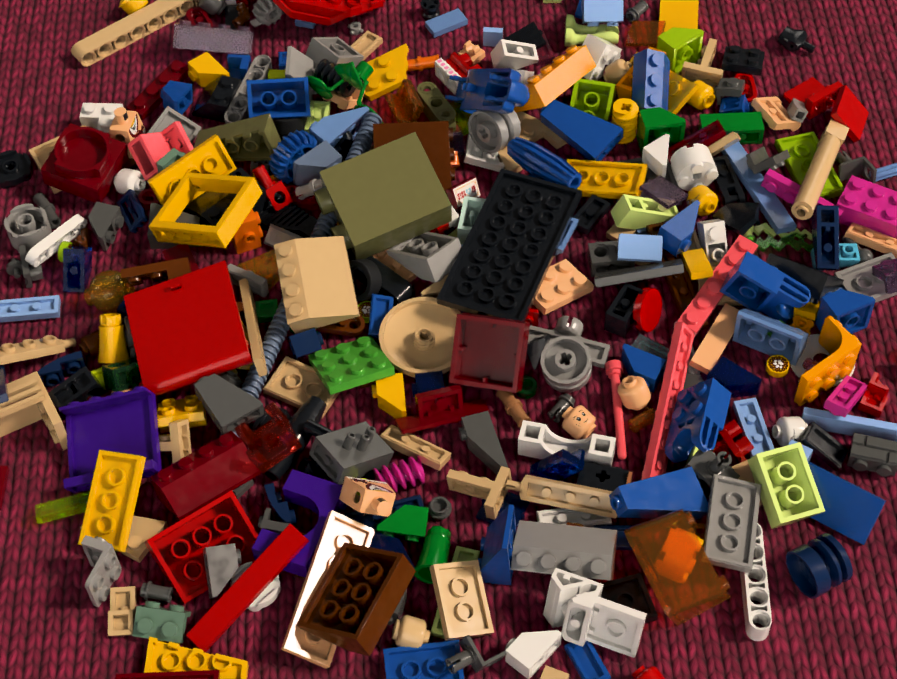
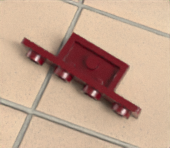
M457 384L415 394L417 414L395 419V423L401 434H413L419 430L433 429L449 423H458L461 421V417L485 411L489 412V408L483 399L463 403L462 388Z

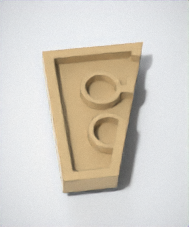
M133 516L126 552L120 553L140 563L149 552L145 541L168 527L167 521Z

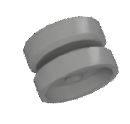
M477 110L469 117L468 130L475 145L483 152L492 154L507 146L510 140L520 136L521 124L514 110L511 114Z
M560 336L547 343L541 353L540 364L545 381L551 388L559 392L571 393L580 390L588 383L592 373L591 355L588 347L581 340L573 336Z

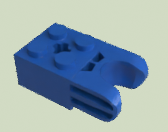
M748 251L728 272L720 289L721 293L748 309L757 312L761 311L772 319H781L784 323L789 322L793 318L794 307L801 308L805 306L811 298L810 290L805 285Z
M714 378L683 389L677 395L665 444V454L673 463L685 461L694 446L703 453L715 448L718 433L724 428L732 393Z

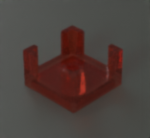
M271 402L264 408L272 419L254 432L244 422L234 428L239 438L249 448L246 451L248 458L262 473H265L302 447L288 418L274 402Z

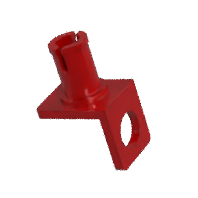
M264 164L252 170L260 185L265 188L267 198L275 211H279L293 201L282 180H272ZM278 191H281L285 196L284 201L280 204L274 200V195Z

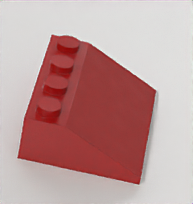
M231 490L145 541V545L183 604H186L208 590L203 549L205 547L235 543L236 549H240L242 562L238 564V567L247 562L255 561L252 547L258 537V533Z

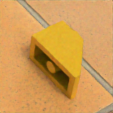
M208 52L187 62L189 68L188 76L201 87H206L222 75L230 77L229 72Z
M395 373V375L376 380V384L372 385V396L377 398L378 407L395 419L406 417L403 373Z

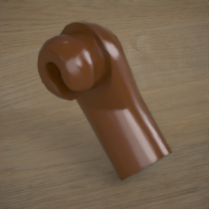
M82 228L80 235L73 239V246L77 250L89 248L91 230Z

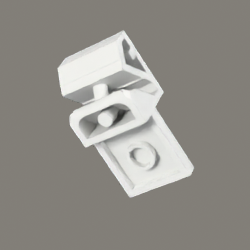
M555 568L550 579L543 612L544 617L552 628L562 626L561 633L564 640L583 647L585 642L588 641L635 658L647 613L601 598L604 584Z

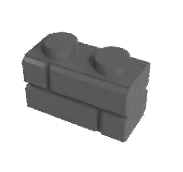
M853 433L847 466L853 467L857 471L868 470L877 472L878 475L884 477L895 476L897 471V442Z

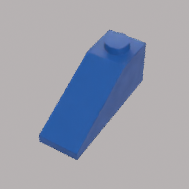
M698 200L687 206L659 229L658 235L663 237L662 248L675 257L682 251L686 252L692 244L690 239L694 232L700 205Z

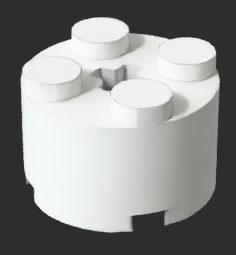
M696 143L693 144L694 147L689 148L683 146L671 157L670 166L677 185L683 190L690 191L698 185L708 186L719 175L709 148L703 144Z

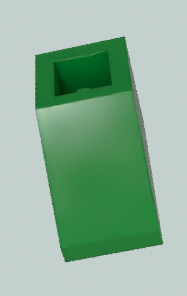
M405 504L378 524L376 533L381 534L380 537L385 539H395V536L405 537V541L419 543V539H424L426 535L429 508Z

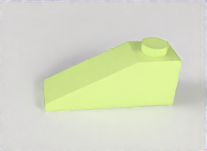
M626 194L622 195L610 211L617 227L632 230L646 228V225L669 221L679 213L674 202Z

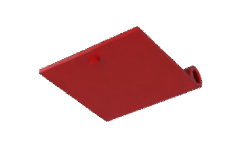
M225 260L123 296L142 380L139 386L146 387L152 391L155 397L196 383L204 376H210L214 373L219 375L253 363L251 347L245 338Z

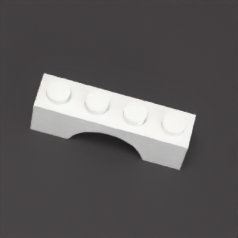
M523 420L518 437V455L579 467L581 462H595L599 465L612 467L616 438L593 433L585 439L571 440L554 434L546 424Z

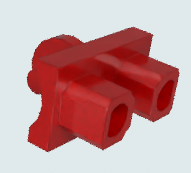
M733 419L724 424L723 430L719 431L724 440L717 438L715 448L711 451L716 456L719 452L725 451L727 454L724 458L729 455V451L732 450L741 463L747 460L745 455L754 449V446L746 435L734 442L733 438L743 431L736 420Z

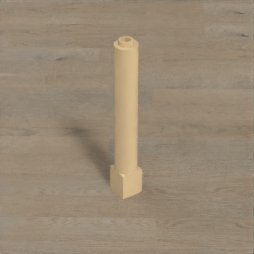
M833 119L829 121L819 139L816 152L791 207L792 214L800 220H807L813 215L838 151L849 131L848 127Z

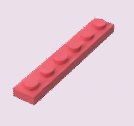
M739 235L714 269L713 277H709L677 323L684 322L694 333L695 337L725 294L721 293L720 289L728 272L747 251L754 254L759 245Z

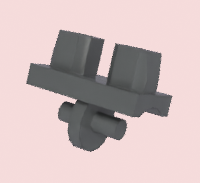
M19 245L21 261L13 258L6 265V271L9 275L14 276V278H19L23 274L26 288H32V281L44 279L41 265L38 267L29 266L31 264L25 261L29 250L26 251L25 245Z

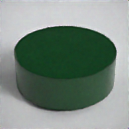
M524 375L522 390L517 392L516 395L520 398L528 399L536 394L537 382L533 377Z

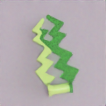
M763 223L758 226L753 225L743 235L745 238L758 244V249L763 252L769 246H772L779 252L785 245H790L796 251H799L802 247L809 253L813 248V243L809 245L804 241L805 237L812 240V234L806 229L800 232L796 228L795 231L790 233H780L778 235L782 239L777 241L774 239L777 235L767 223ZM763 231L769 235L765 240L759 236ZM753 232L757 236H759L757 240L755 239V236L752 234ZM796 236V237H798L800 240L796 241V240L794 239V237Z

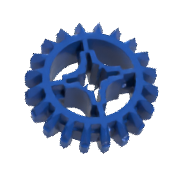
M295 130L294 133L289 132L287 137L283 136V140L278 142L276 148H273L274 153L269 156L271 158L268 163L270 165L269 169L275 175L274 177L286 184H293V162L319 145V143L311 133L309 134L304 130Z

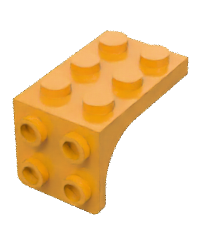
M830 315L824 320L818 340L819 344L830 353V356L801 375L794 401L800 407L806 402L811 403L823 390L828 391L840 378L844 379L847 375L849 376L854 368L862 345L855 335L848 332L838 320H835Z

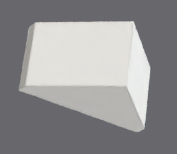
M665 134L643 147L642 162L647 164L648 168L661 179L666 178L670 134Z

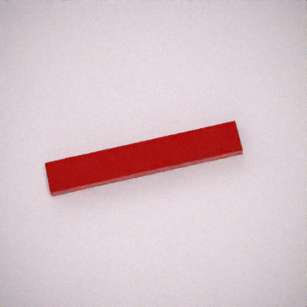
M290 523L195 624L186 636L206 653L304 548L309 540Z

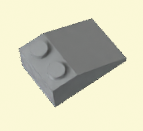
M426 232L395 245L386 252L420 279L435 283L441 281L451 271L462 246L458 237Z

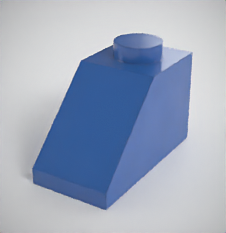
M169 80L161 89L160 96L163 99V107L166 109L169 106L183 115L193 102L192 84Z
M624 343L621 360L628 375L644 378L650 392L654 393L663 377L666 359Z

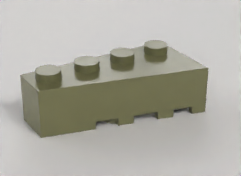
M268 113L200 130L194 148L216 134L222 141L232 161L271 160L269 156L274 153L273 148L277 147L281 139L272 117Z

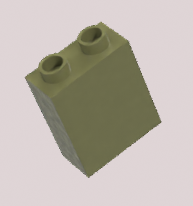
M416 132L320 171L322 188L313 191L322 214L326 215L334 212L339 225L331 228L332 235L344 236L347 250L351 248L356 260L370 257L452 221V205Z

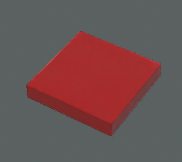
M844 85L839 89L830 116L835 121L848 127L847 136L853 142H857L861 138L869 112L847 85Z

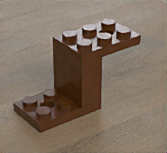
M188 257L120 269L125 283H130V286L144 284L143 280L152 279V282L165 280V276H168L170 280L190 273L192 270ZM237 302L241 318V315H245L243 303Z

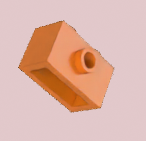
M253 209L231 239L237 254L262 247L260 238L264 236L260 225H258L261 224L258 212H254Z

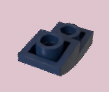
M78 351L48 363L38 371V374L45 387H53L64 382L65 375L75 374L86 366L82 352Z
M274 483L264 485L269 506L277 522L296 524L294 509L289 510L288 502H282L281 492H275Z

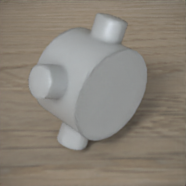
M360 22L348 24L351 35L363 33L364 29L361 28Z

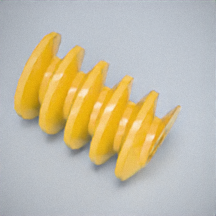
M620 98L613 104L612 123L623 128V138L619 141V144L630 143L636 137L639 107L636 102L628 98Z

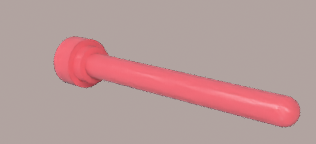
M610 360L605 363V373L611 379L617 457L620 460H624L627 457L623 408L621 398L617 392L624 369L622 361Z

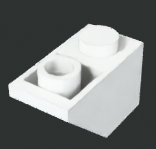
M713 219L697 222L700 246L703 248L710 265L716 266L728 251L725 221Z

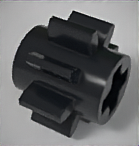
M310 455L309 458L305 457L300 461L297 471L321 479L326 477L325 471Z

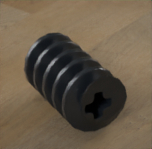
M322 59L315 69L314 77L322 80L327 87H332L342 79L334 69L335 64L327 59ZM345 81L333 91L346 98L351 96L356 88Z

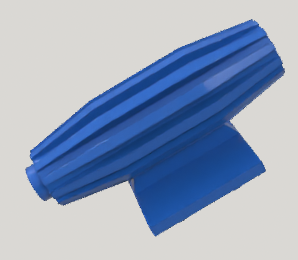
M515 137V139L509 141L507 154L524 170L530 173L528 176L574 189L580 186L582 182L581 174L563 158L537 143L520 137Z

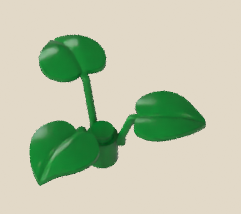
M360 61L356 68L353 62L336 64L334 69L342 79L332 87H327L319 78L305 76L308 77L310 87L325 99H331L333 97L331 91L345 81L354 88L361 90L357 105L354 106V109L367 106L362 104L361 100L369 83L367 79L374 70L365 61ZM367 106L370 109L369 112L376 113L372 108Z

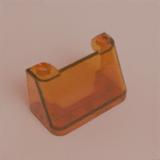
M683 509L634 525L624 531L660 605L668 618L677 626L731 598L727 591L731 587L724 575L719 577L694 532L693 525L696 524L693 515L690 511L685 512Z

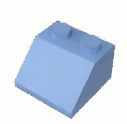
M623 0L581 1L582 21L587 23V27H599V23H607L608 27H615L623 22Z

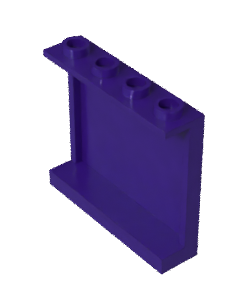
M138 386L134 387L132 391H117L111 393L110 396L91 397L89 401L69 402L67 406L59 407V411L65 414L70 476V478L63 479L66 490L74 494L90 490L99 450L146 457L142 479L151 477L162 470L156 397L146 387Z

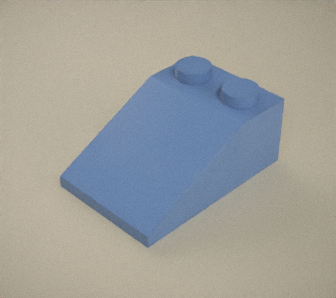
M366 106L325 116L319 122L315 121L311 124L309 134L311 133L319 144L326 140L333 148L347 131H350L354 140L366 113L370 109Z

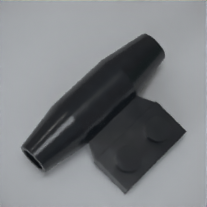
M311 396L292 417L287 410L269 403L266 404L264 415L256 419L243 440L245 444L259 450H271L262 470L268 478L278 481L298 460L313 435L303 430L304 424L308 419L320 423L326 408V403L322 399Z

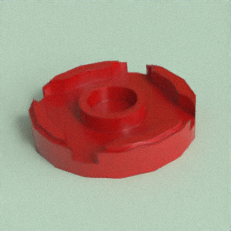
M646 287L642 289L643 293L638 294L635 299L633 319L637 321L635 326L639 331L651 332L657 326L661 316L662 298L656 288Z

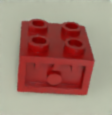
M811 77L786 91L783 97L789 103L793 98L805 103V108L808 111L806 117L810 120L834 106L839 89L844 85L837 81L825 87L814 77Z

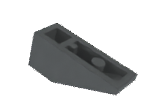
M485 411L461 417V427H458L461 441L465 440L468 449L496 475L501 466L508 468L489 412Z

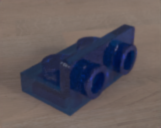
M580 448L570 453L562 449L532 464L529 474L561 481L583 470L585 450Z

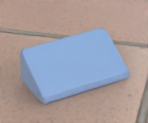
M621 233L617 243V260L661 263L663 237L659 235Z

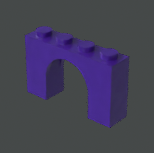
M292 469L282 488L285 501L308 508L315 512L319 518L315 527L304 535L309 542L283 569L284 571L306 578L328 512L333 510L340 513L341 510L344 511L347 507V504L339 500L343 485ZM262 528L252 547L254 560L280 534Z

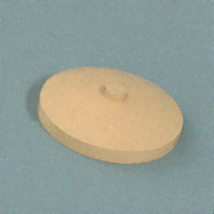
M416 297L405 300L394 306L384 317L379 329L380 348L392 363L394 369L400 373L416 378H431L445 374L451 368L457 314L461 312L437 304V298Z

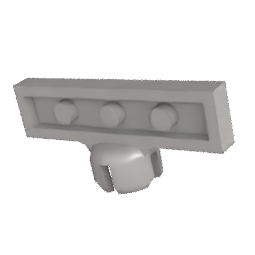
M562 316L558 318L556 327L553 330L530 325L528 342L546 334L550 335L549 342L560 336H573L581 340L588 347L592 365L605 368L610 345L581 337L583 323L579 319L573 317L570 325L568 323L569 316Z

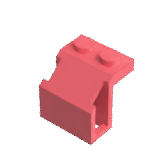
M180 121L173 122L162 132L140 134L127 144L145 181L158 174L157 162L173 148L186 154L194 149Z

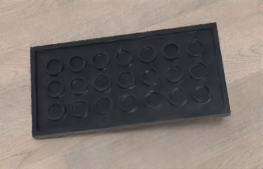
M501 168L437 297V304L470 314L525 321L579 204L582 191Z

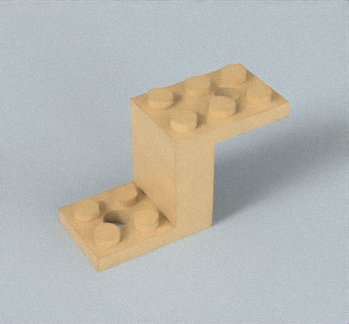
M33 372L8 383L7 389H11L36 378L46 400L0 418V438L43 419L54 443H60L63 451L68 449L67 433L63 422L38 372Z

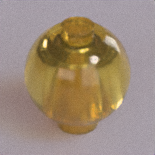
M105 270L98 273L92 279L89 288L84 290V298L89 306L94 305L102 312L117 313L126 308L123 296L135 292V287L130 286V283L124 282L120 271Z

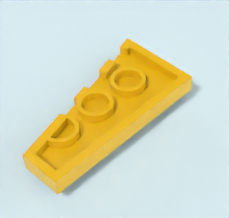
M634 56L629 60V62H630L632 65H633ZM671 70L669 75L668 111L676 115L700 86Z

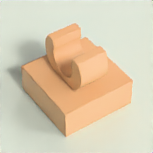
M470 40L458 52L459 56L464 53L470 56L472 59L470 66L479 63L485 57V51L479 45L472 44Z

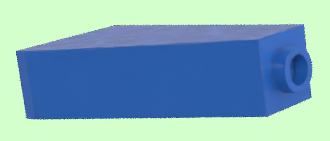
M553 100L540 111L541 122L588 160L602 161L623 138V128L557 100Z
M692 466L618 486L609 495L610 504L616 511L618 518L699 520L708 512V501Z

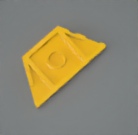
M407 44L401 45L367 62L374 71L367 79L369 83L365 88V98L373 101L407 84V55L409 53Z

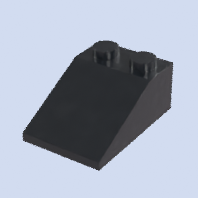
M204 192L187 204L185 210L189 214L200 217L202 225L216 226L237 194Z

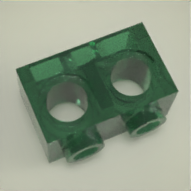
M137 358L102 366L106 389L117 392L138 387L139 383L142 382Z

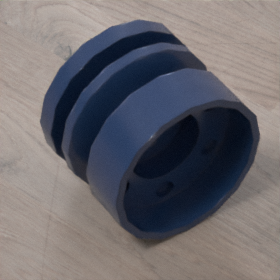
M828 533L820 534L816 538L809 540L807 545H800L786 554V565L793 582L805 596L811 599L823 595L831 587H837L842 582L850 580L853 575L851 561L845 549L835 537Z

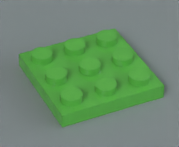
M363 336L355 341L340 343L335 347L326 350L321 349L308 355L309 363L330 395L395 375L394 366L372 336Z

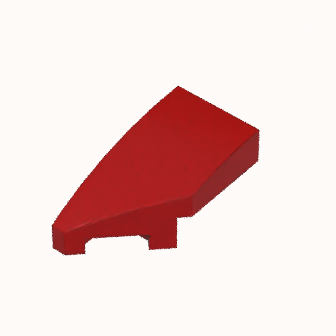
M874 372L859 403L858 410L880 418L888 401L887 394L889 388L887 385H882L879 380L880 375Z

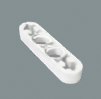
M79 214L74 215L33 246L27 253L25 261L33 267H38L58 251L63 241L70 242L80 234V230L86 227L87 220Z

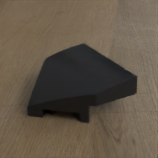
M752 202L726 204L713 214L712 218L724 220L727 229L743 236L754 224L760 225L759 211L761 210L760 203Z

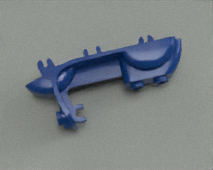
M469 69L467 77L450 75L449 79L457 81L458 86L456 95H445V99L461 104L459 110L469 114H473L477 110L511 114L514 107H522L528 102L530 93L528 86L520 82L521 74L514 69Z

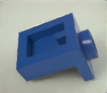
M745 94L741 95V97H727L721 100L719 113L753 112L751 102H748Z

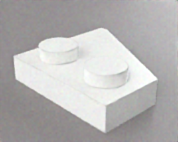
M468 134L464 163L500 172L501 168L504 169V163L500 162L497 157L498 152L492 154L483 152L475 145L470 134Z

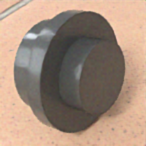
M435 497L428 504V513L433 519H446L452 512L451 503L444 497Z

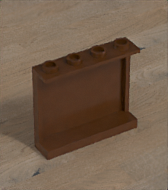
M449 121L373 124L374 149L416 132L447 195L446 189L452 187L451 181H455V168H451L450 160H454V148H450L449 141L453 140V127H449Z

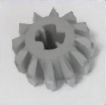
M257 0V3L253 4L254 9L252 12L256 20L267 26L271 25V23L276 24V21L281 19L280 16L285 13L272 0Z

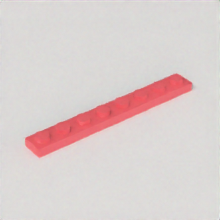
M684 322L675 323L641 480L666 473L669 458L665 454V444L677 395L684 387L694 339V333Z

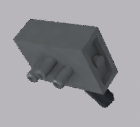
M308 419L303 427L305 432L315 436L309 453L310 456L337 484H343L345 476L361 478L373 474V468L381 471L382 465L388 467L394 453L376 433V429L366 421L332 431Z

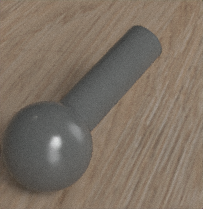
M844 236L841 238L843 243H856L850 238ZM857 244L860 263L873 259V254L869 249H862Z

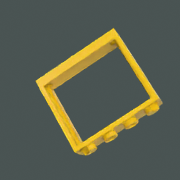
M186 173L148 227L158 242L226 248L263 192L254 177ZM197 191L237 194L216 226L176 222Z

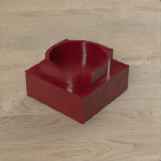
M70 123L61 133L54 149L41 168L44 184L95 203H102L114 183L115 175L124 167L129 159L127 144L111 138L110 134L91 127H80Z
M469 313L457 314L449 383L514 393L521 391L530 322Z

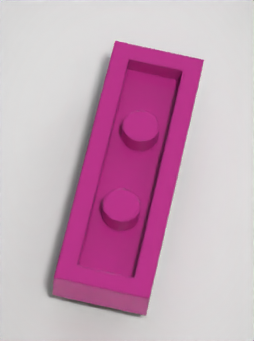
M847 375L826 399L823 408L829 410L833 415L846 417L863 396L868 384Z

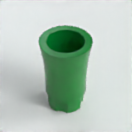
M432 526L428 530L419 560L414 568L416 570L414 576L418 580L433 584L430 567L433 564L448 563L451 545V532L442 526Z

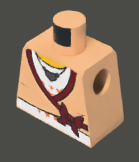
M124 107L115 109V117L109 128L111 138L128 144L138 135L145 134L146 130L138 112L128 111ZM127 147L129 158H133L129 148Z
M345 476L339 500L360 513L388 517L391 514L396 493L386 482Z

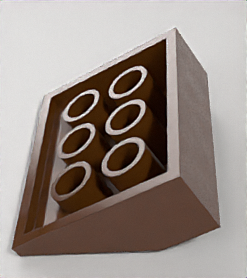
M344 542L297 626L350 652L370 656L416 570L403 553Z

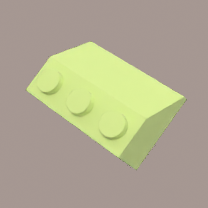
M801 442L758 453L748 460L755 483L762 484L760 498L771 529L789 525L825 512Z

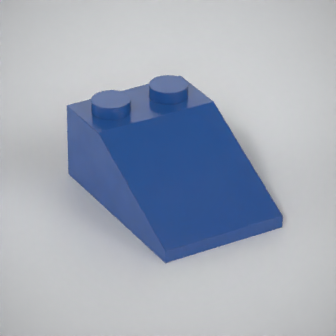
M509 504L487 527L486 537L482 536L480 550L483 551V557L478 558L483 583L511 585L513 570H511L513 543L517 531L514 505Z

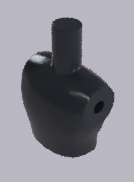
M789 26L783 30L778 38V42L791 52L803 48L813 53L816 46L806 41L808 37L806 31L793 29Z

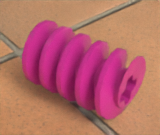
M418 455L417 462L412 456L409 457L408 465L403 459L399 460V467L394 462L390 463V470L385 465H382L381 473L376 468H373L375 481L386 482L395 493L398 492L399 484L404 490L407 489V482H410L415 487L416 479L425 484V473Z

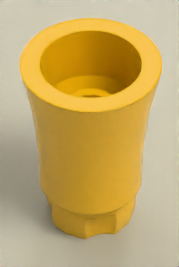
M121 313L99 315L98 362L121 363L129 361Z

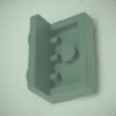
M145 601V605L136 607L132 636L147 639L150 636L161 641L184 643L187 617H191V611H185V606L170 604L169 608L160 607V602Z

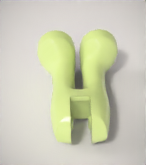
M566 14L565 47L583 44L587 34L602 38L614 45L618 44V26L608 27L607 24H599V27H587V25L577 24L573 15Z

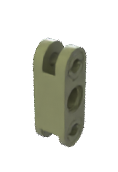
M420 83L417 86V102L420 109L429 121H449V127H453L454 133L456 131V112L434 83Z

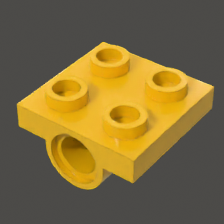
M188 395L180 400L169 398L158 403L157 420L161 433L170 432L169 423L179 419H188L189 428L207 426L205 408L196 395Z

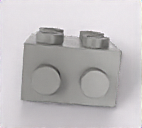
M85 535L81 545L91 567H94L85 582V588L93 605L100 607L102 601L107 600L110 594V587L114 580L119 578L122 568L112 544L101 537L95 536L93 538Z

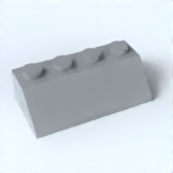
M519 520L513 543L511 570L553 574L555 568L584 578L613 580L618 530Z

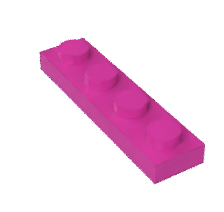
M770 168L766 172L761 184L768 192L775 193L778 197L791 204L794 203L801 186ZM822 197L817 202V205L836 206ZM839 207V220H840V218H841V216H842V214H843V212H844V209H842V208H840V207Z

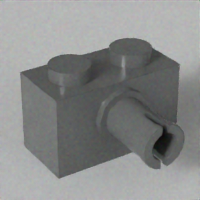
M699 449L684 467L692 466L704 495L708 498L710 496L713 474L735 479L740 477L729 466L732 462L731 455L729 454L724 458L727 454L725 451L719 452L716 456L713 451L703 453Z

